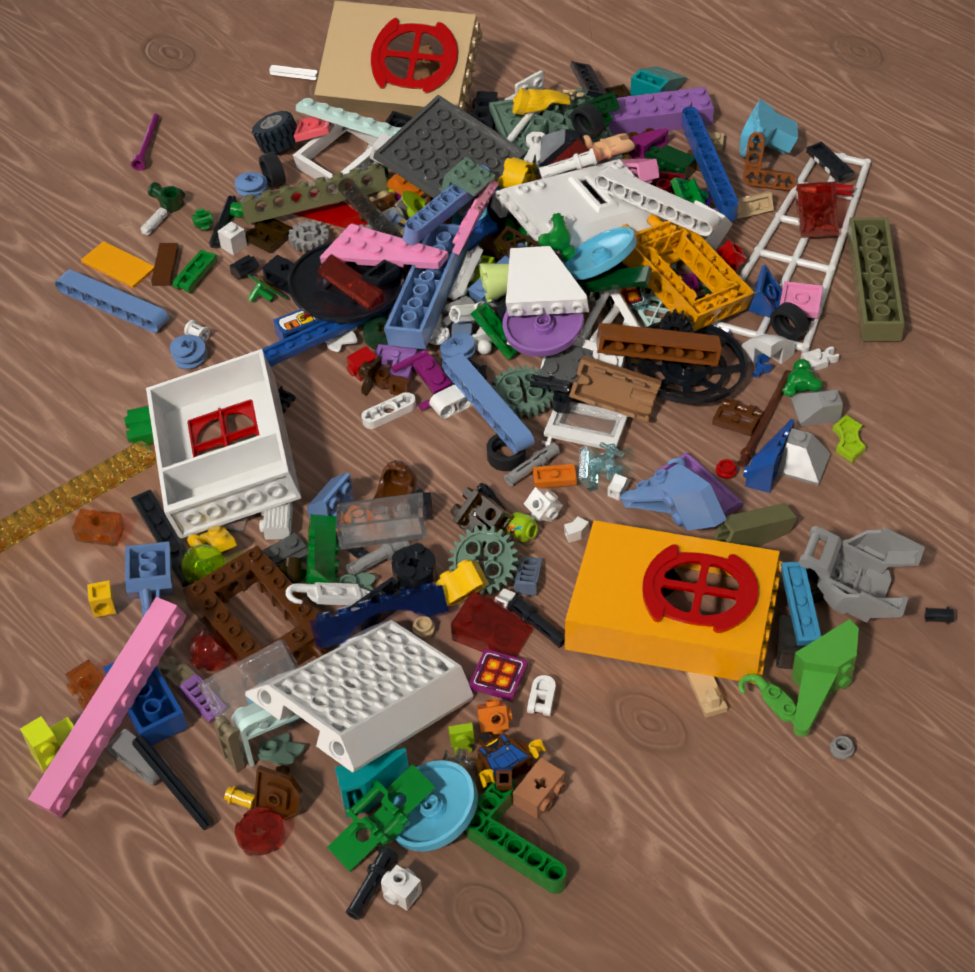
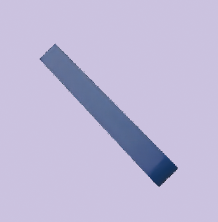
M685 107L682 110L681 126L719 213L726 216L731 222L735 221L738 216V199L698 110L694 107Z

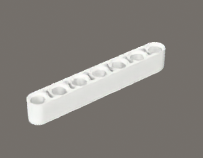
M612 167L604 168L594 179V184L599 190L702 236H709L720 223L716 213Z

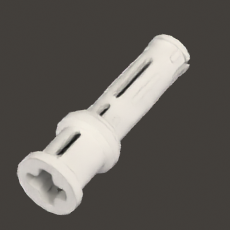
M590 148L587 152L575 153L569 159L539 167L543 179L576 168L580 170L587 165H597L593 148Z

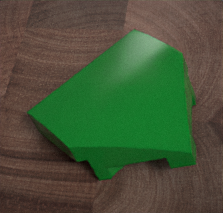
M675 177L670 181L676 196L691 203L697 200L706 205L705 199L709 197V193L706 190L699 189L695 178L687 181Z

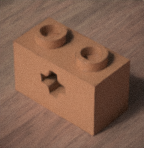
M540 758L513 791V805L538 819L542 813H546L550 809L555 796L561 795L566 786L565 772Z

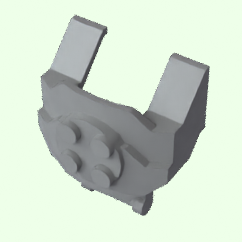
M813 526L811 528L809 542L798 563L803 568L815 570L819 576L817 586L823 593V598L833 610L843 615L848 613L866 623L870 618H901L903 616L908 597L885 598L892 580L888 567L918 566L925 549L924 546L886 527H883L882 530H866L841 541L839 536L821 527ZM822 540L825 542V545L818 560L813 557L818 541Z

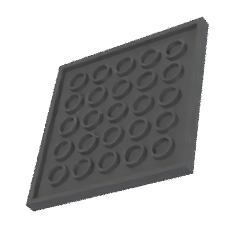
M437 95L374 153L373 158L431 197L436 198L442 193L441 188L444 175L465 157L478 165L487 166L490 172L495 174L494 181L498 182L499 177L504 172L505 160L513 157L523 159L526 151L445 98ZM481 192L456 213L464 217Z

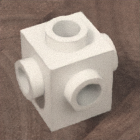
M537 487L534 488L524 502V505L532 512L531 516L539 522H542V520L552 522L558 516L563 506L557 500L558 496L554 492Z
M396 864L392 871H387L382 878L381 886L384 899L392 905H399L406 911L422 893L421 880L408 868L403 869Z

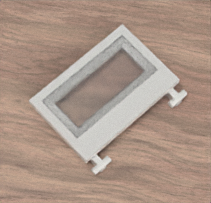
M572 402L571 409L567 413L552 411L544 430V436L548 437L547 441H542V445L547 447L555 438L606 449V454L601 453V457L609 462L610 459L613 460L614 458L611 453L616 451L628 416L604 408Z

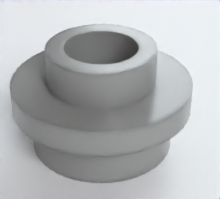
M838 736L832 740L830 752L838 759H848L854 753V744L848 737Z

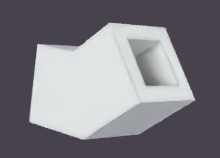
M615 473L612 482L608 486V496L620 501V495L626 492L630 479Z
M578 516L573 522L564 524V534L568 543L581 540L589 531V522Z
M503 588L501 593L495 597L492 610L502 614L510 612L507 607L513 597L516 596V593Z

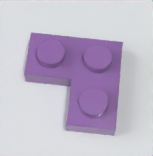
M378 344L376 351L377 356L383 357L380 364L391 366L417 354V348ZM410 365L396 373H393L390 369V375L393 374L410 380L413 366Z

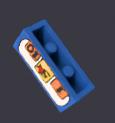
M301 309L273 320L275 333L280 341L323 321L306 314Z

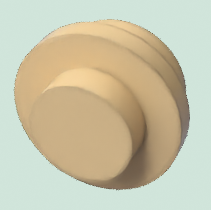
M422 616L415 620L412 630L417 637L427 638L434 633L435 625L430 618Z

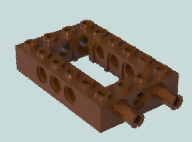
M258 545L183 589L187 606L255 686L278 674L295 669L313 656L319 658L329 653L327 648L335 643L332 626L300 592H294L293 596L303 601L302 604H296L288 600L286 589L292 585L291 581ZM256 582L259 591L265 593L271 600L272 606H276L282 612L286 621L289 620L295 627L264 648L257 643L224 605V603L229 601L228 599L241 591L245 592L248 587Z

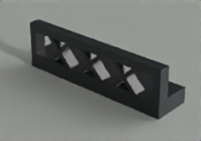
M571 61L570 67L587 96L596 98L607 94L591 65Z

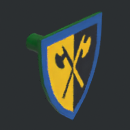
M257 274L248 275V277L257 282L247 298L254 303L258 295L271 302L274 295L263 289V287L286 300L289 299Z

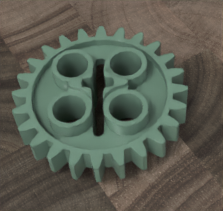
M516 365L515 370L508 367V372L502 370L501 376L496 375V380H492L491 387L511 410L519 415L520 419H522L523 415L530 418L532 413L538 416V411L545 413V407L551 408L554 391L547 392L546 389L530 386V380L534 381V379H531V376L533 374L539 375L542 368L534 370V366H532L530 369H527V366L524 365L520 369ZM520 380H522L523 390L524 395L526 396V403H524L523 393L522 388L520 387Z
M483 525L482 531L475 526L473 533L466 529L467 536L464 537L460 534L459 537L462 541L460 543L454 541L453 543L457 548L450 549L454 557L448 558V561L454 565L450 566L449 570L453 572L458 568L457 564L466 559L477 561L489 583L488 586L479 591L480 595L484 597L486 591H488L493 596L494 589L501 593V585L509 587L507 579L515 580L511 573L519 571L514 566V564L520 563L518 558H514V556L519 554L518 550L513 549L516 543L514 541L509 542L511 540L510 535L504 536L505 532L502 529L497 532L495 526H492L490 531L486 525ZM484 542L487 543L486 546H485V550H484V548H483V543H484ZM477 545L478 551L475 554H469L470 548ZM500 546L497 554H491L492 547ZM484 555H485V557L488 559V561H484V566H483V565L480 563V561L484 560ZM493 567H499L498 574L490 576V570Z

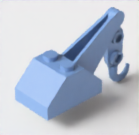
M680 457L667 462L668 465L678 463L667 471L665 469L658 470L650 479L639 482L635 490H629L620 495L625 508L673 514L671 517L677 526H682L687 531L716 527L727 520L711 484L686 468L685 460Z
M170 542L125 546L126 592L129 599H141L143 617L153 602L152 597L156 596L162 599V597L174 594Z

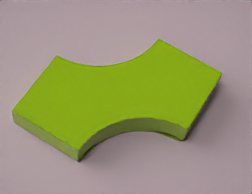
M845 415L833 425L832 430L840 439L836 447V453L853 463L866 451V445L860 441L858 436L863 425Z

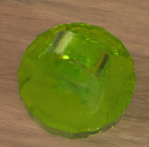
M200 544L186 551L182 558L181 570L188 583L193 584L226 563L223 554L217 548L207 544Z

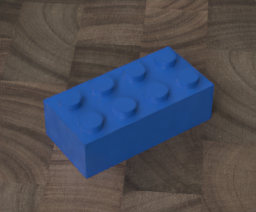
M114 662L103 667L106 675ZM156 666L148 677L145 686L142 687L135 698L133 705L126 713L138 736L143 735L151 746L188 728L182 709Z

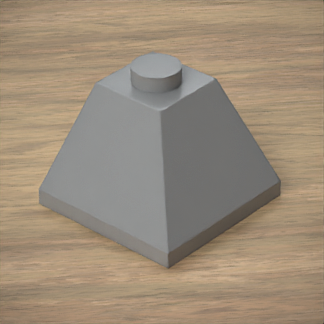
M828 389L797 393L790 397L800 427L838 422L841 419L843 403L838 390Z
M792 428L784 447L777 474L819 486L831 453L813 434Z

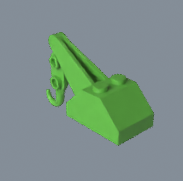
M849 619L795 652L791 679L800 687L797 705L780 687L767 682L756 674H747L739 680L738 687L740 692L745 694V683L754 682L760 689L763 701L782 721L793 724L794 734L799 737L807 736L830 694L839 689L847 688L852 682L857 656L859 628Z

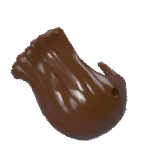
M394 460L387 463L381 473L377 492L368 504L371 508L370 510L397 521L403 519L407 513V504L410 501L409 495L416 490L417 476L414 470L403 461Z

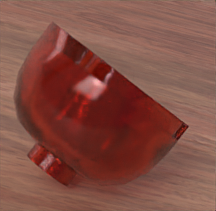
M202 627L190 640L189 652L192 655L190 661L198 670L202 667L208 672L220 671L228 666L233 659L231 656L226 659V650L211 634L206 636L203 633L206 629Z

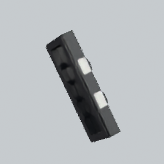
M822 141L806 148V153L837 182L853 176L854 171Z

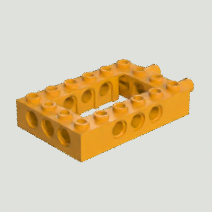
M651 214L647 218V223L652 227L635 233L637 244L624 261L630 268L649 265L652 272L648 287L671 312L676 308L679 313L684 310V315H691L690 320L694 321V331L748 308L755 292L700 234L671 221L663 222L655 214ZM625 224V225H622V226H621V227H629V228H631L628 224ZM673 250L713 294H706L705 297L695 301L697 297L695 291L690 289L682 281V277L678 276L670 268V264L666 263L659 255Z

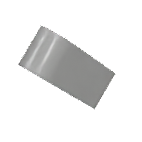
M123 729L108 743L107 750L132 772L153 786L160 778L133 747L132 741L136 736ZM161 756V758H162V759L166 762V764L170 767V765L168 764V762Z

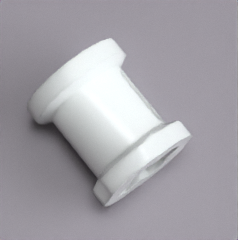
M190 320L184 328L185 335L198 336L205 343L209 338L210 329L206 326H200L195 320Z

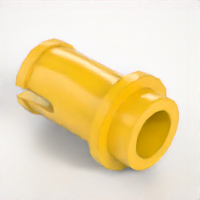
M229 786L225 792L224 800L230 805L234 803L252 810L255 794L239 790L237 786Z

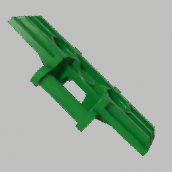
M413 764L387 789L376 780L373 783L374 786L351 809L347 808L345 810L353 822L327 848L349 872L377 846L379 847L383 844L387 847L411 823L407 819L410 813L436 789ZM382 792L384 797L381 800L383 804L381 808L370 818L365 816L359 819L357 816ZM399 794L405 795L406 802L404 805L397 807L393 804L395 796ZM362 829L370 831V837L365 842L358 840V833Z

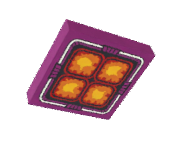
M484 649L469 686L473 691L513 702L527 669L528 661Z

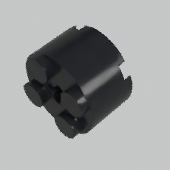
M414 543L393 553L391 565L393 578L398 582L397 590L403 586L407 593H412L413 596H420L433 589L434 583L437 580L436 559L428 548L424 547L422 543Z

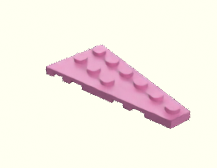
M493 180L482 190L478 198L474 200L452 242L455 244L452 252L460 254L489 204L493 192H495L499 184L498 182Z
M350 224L320 256L321 263H328V260L337 261L338 264L352 261L356 262L357 265L376 266L385 259L399 267L410 264L415 265L416 268L439 269L449 258L448 251L420 243L410 245L404 242L403 238L355 224Z

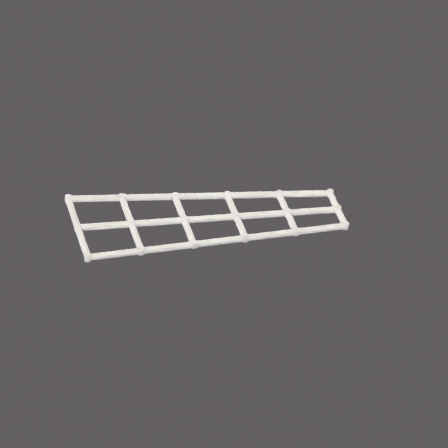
M835 153L843 162L859 165L862 168L852 196H834L851 201L842 228H838L839 237L829 265L800 258L809 237L800 239L793 256L764 249L780 222L799 226L798 218L787 216L785 213L800 189L815 192V184L804 182L816 163L810 157L798 177L795 187L790 190L780 209L775 213L774 219L757 247L754 248V252L739 275L745 281L760 256L789 263L779 284L782 289L784 281H790L796 266L826 273L822 285L823 292L818 319L811 318L803 343L790 340L793 342L795 350H799L802 353L809 352L847 237L849 219L854 216L870 168V159L852 157L845 153ZM830 175L827 182L834 183L836 180ZM821 193L811 215L815 221L809 220L812 223L811 225L809 222L806 223L803 234L814 224L816 226L806 234H811L813 230H816L817 226L825 233H832L820 226V223L816 224L828 196H832V194ZM824 225V226L828 227L829 229H831V230H833V231L836 232V230L834 229V227L828 226V225ZM764 316L758 331L720 322L721 320L712 323V325L720 326V329L727 328L730 329L731 333L753 338L766 335L765 332L770 324V318Z

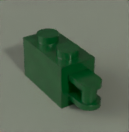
M667 144L662 149L652 146L650 151L644 154L645 159H657L659 171L685 174V180L689 179L696 172V159L693 155Z

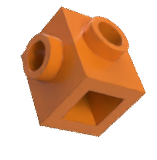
M489 699L486 700V704L476 705L481 733L490 731V734H500L504 732V729H509L508 722L512 721L511 707L506 708L504 701Z

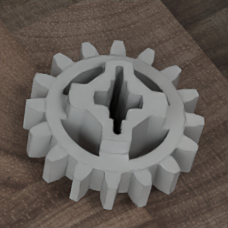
M305 220V223L298 222V226L293 225V230H289V242L292 248L296 247V251L302 249L303 253H305L306 250L310 251L329 242V231L326 225H322L321 221L315 223V220L311 222Z

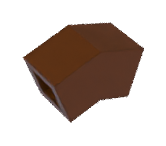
M512 769L496 770L497 790H513Z

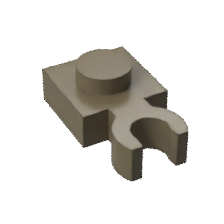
M169 656L170 665L164 666L160 663L159 667L161 672L165 674L166 680L180 692L179 686L196 673L184 662L177 665L176 659L173 656Z

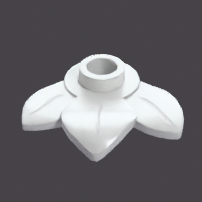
M357 327L325 341L328 349L340 352L342 345L357 343V337L354 333Z

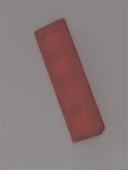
M330 254L317 270L318 274L367 310H371L384 301L383 291L380 288L362 280V275L333 254Z

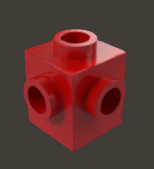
M728 240L716 251L734 271L747 260L742 248L731 240Z

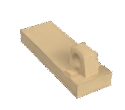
M770 191L737 198V219L774 210L772 192Z
M685 672L705 718L727 712L728 707L714 676Z

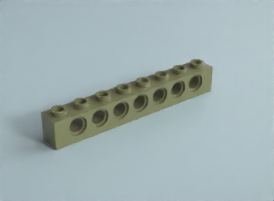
M378 164L368 165L367 169L355 168L350 170V173H335L331 178L327 179L325 177L315 178L314 182L302 181L294 187L286 185L279 187L277 191H262V194L254 196V194L243 196L244 199L240 200L244 221L247 224L388 190L384 168L378 166ZM370 176L369 183L363 184V178ZM348 180L353 181L351 188H345V183ZM335 184V190L332 193H328L329 185ZM312 189H318V194L315 197H310ZM295 193H300L298 201H292V196ZM281 197L283 199L282 204L276 206L274 204L275 199ZM259 202H265V207L262 210H257L256 208Z

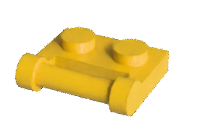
M223 525L213 526L207 532L200 535L190 534L187 538L188 544L196 549L197 555L201 559H207L237 546L235 539Z

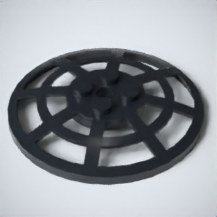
M657 322L645 328L660 329L661 324ZM711 324L696 331L719 336L721 347L725 344L730 347L736 354L739 364L727 366V362L722 355H720L719 359L721 367L710 368V365L662 360V365L650 363L651 359L648 358L641 361L626 356L628 370L634 371L632 365L644 368L646 375L653 378L655 377L652 375L651 370L662 372L665 378L662 379L659 389L671 394L658 390L657 397L682 404L711 403L733 394L744 382L748 361L746 353L738 341L729 333ZM740 371V377L735 385L730 389L721 387L726 381L728 373ZM710 374H721L716 384L707 380ZM671 383L682 386L683 392L666 386ZM702 385L708 388L703 391L691 392V387ZM712 392H717V393H719V394H716V395H713V396H707V397H701V398H692V397H696V396L706 395V394H709V393H712Z

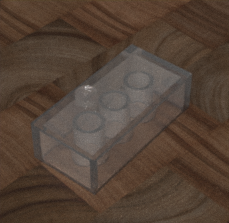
M423 492L337 504L336 532L340 550L427 538V512Z
M280 639L197 684L215 719L217 720L219 717L225 716L230 721L238 708L255 703L245 696L246 691L278 674L297 669L299 666L285 639Z

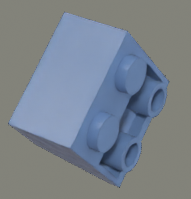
M349 473L331 478L307 506L309 520L310 515L314 514L336 516V524L340 522L344 513L355 501L351 475Z

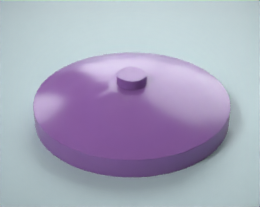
M506 310L503 318V330L508 343L520 353L537 357L550 356L566 350L577 341L584 327L583 313L509 316Z

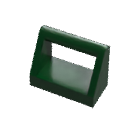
M615 92L583 102L594 105L602 115L620 109Z

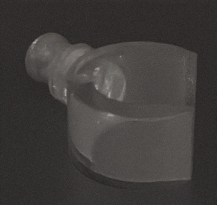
M458 748L456 756L451 755L447 749L445 750L443 760L457 763L462 767L475 769V761L466 757L464 750Z

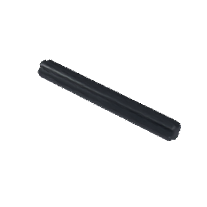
M139 735L132 741L133 747L203 830L209 829L214 824L213 818L145 737Z

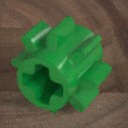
M204 207L196 209V214L191 215L195 228L200 227L201 231L210 229L209 225L213 224L210 210L205 211Z

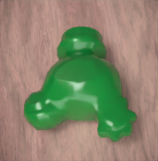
M554 213L551 218L553 228L549 233L541 234L538 237V243L540 246H550L552 250H558L559 254L564 258L563 261H568L577 253L574 249L575 247L570 245L571 231L565 225L564 216H561L560 213Z
M799 359L794 363L793 371L788 374L787 384L782 389L785 396L791 397L796 395V392L808 390L816 392L822 389V381L815 377L808 360Z

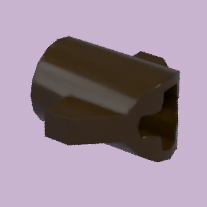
M298 557L285 558L284 565L278 566L292 584L300 583L306 577L307 570L301 569V559Z

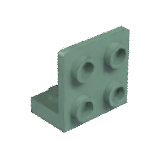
M465 157L444 175L441 192L455 184L469 194L476 196L495 179V174Z

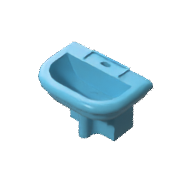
M759 99L742 130L739 141V153L741 157H746L748 138L755 131L764 134L765 146L782 154L785 152L790 153L798 140L797 122L776 113L773 107L765 103L764 100ZM756 135L755 138H752V141H755L754 148L750 147V150L756 149L761 151V148L757 149L759 142H762V139H759V136Z

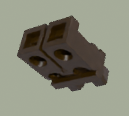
M469 487L462 493V497L466 499L463 506L457 503L450 510L454 516L452 521L459 525L465 533L466 529L473 533L475 526L482 531L483 525H486L489 531L492 526H495L498 531L500 529L505 531L514 518L513 515L501 508L488 495Z

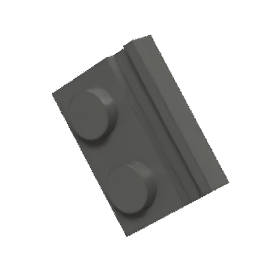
M295 532L262 550L277 567L284 565V559L288 557H298L301 559V563L307 560L308 551L306 545Z

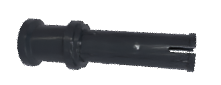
M521 594L513 597L507 607L510 612H515L521 617V621L524 624H531L558 648L565 645V635L538 613L537 607L529 605Z
M385 846L379 847V854L373 864H369L367 868L368 875L345 911L350 918L360 920L383 876L389 871L393 862L398 861L399 856L392 849Z

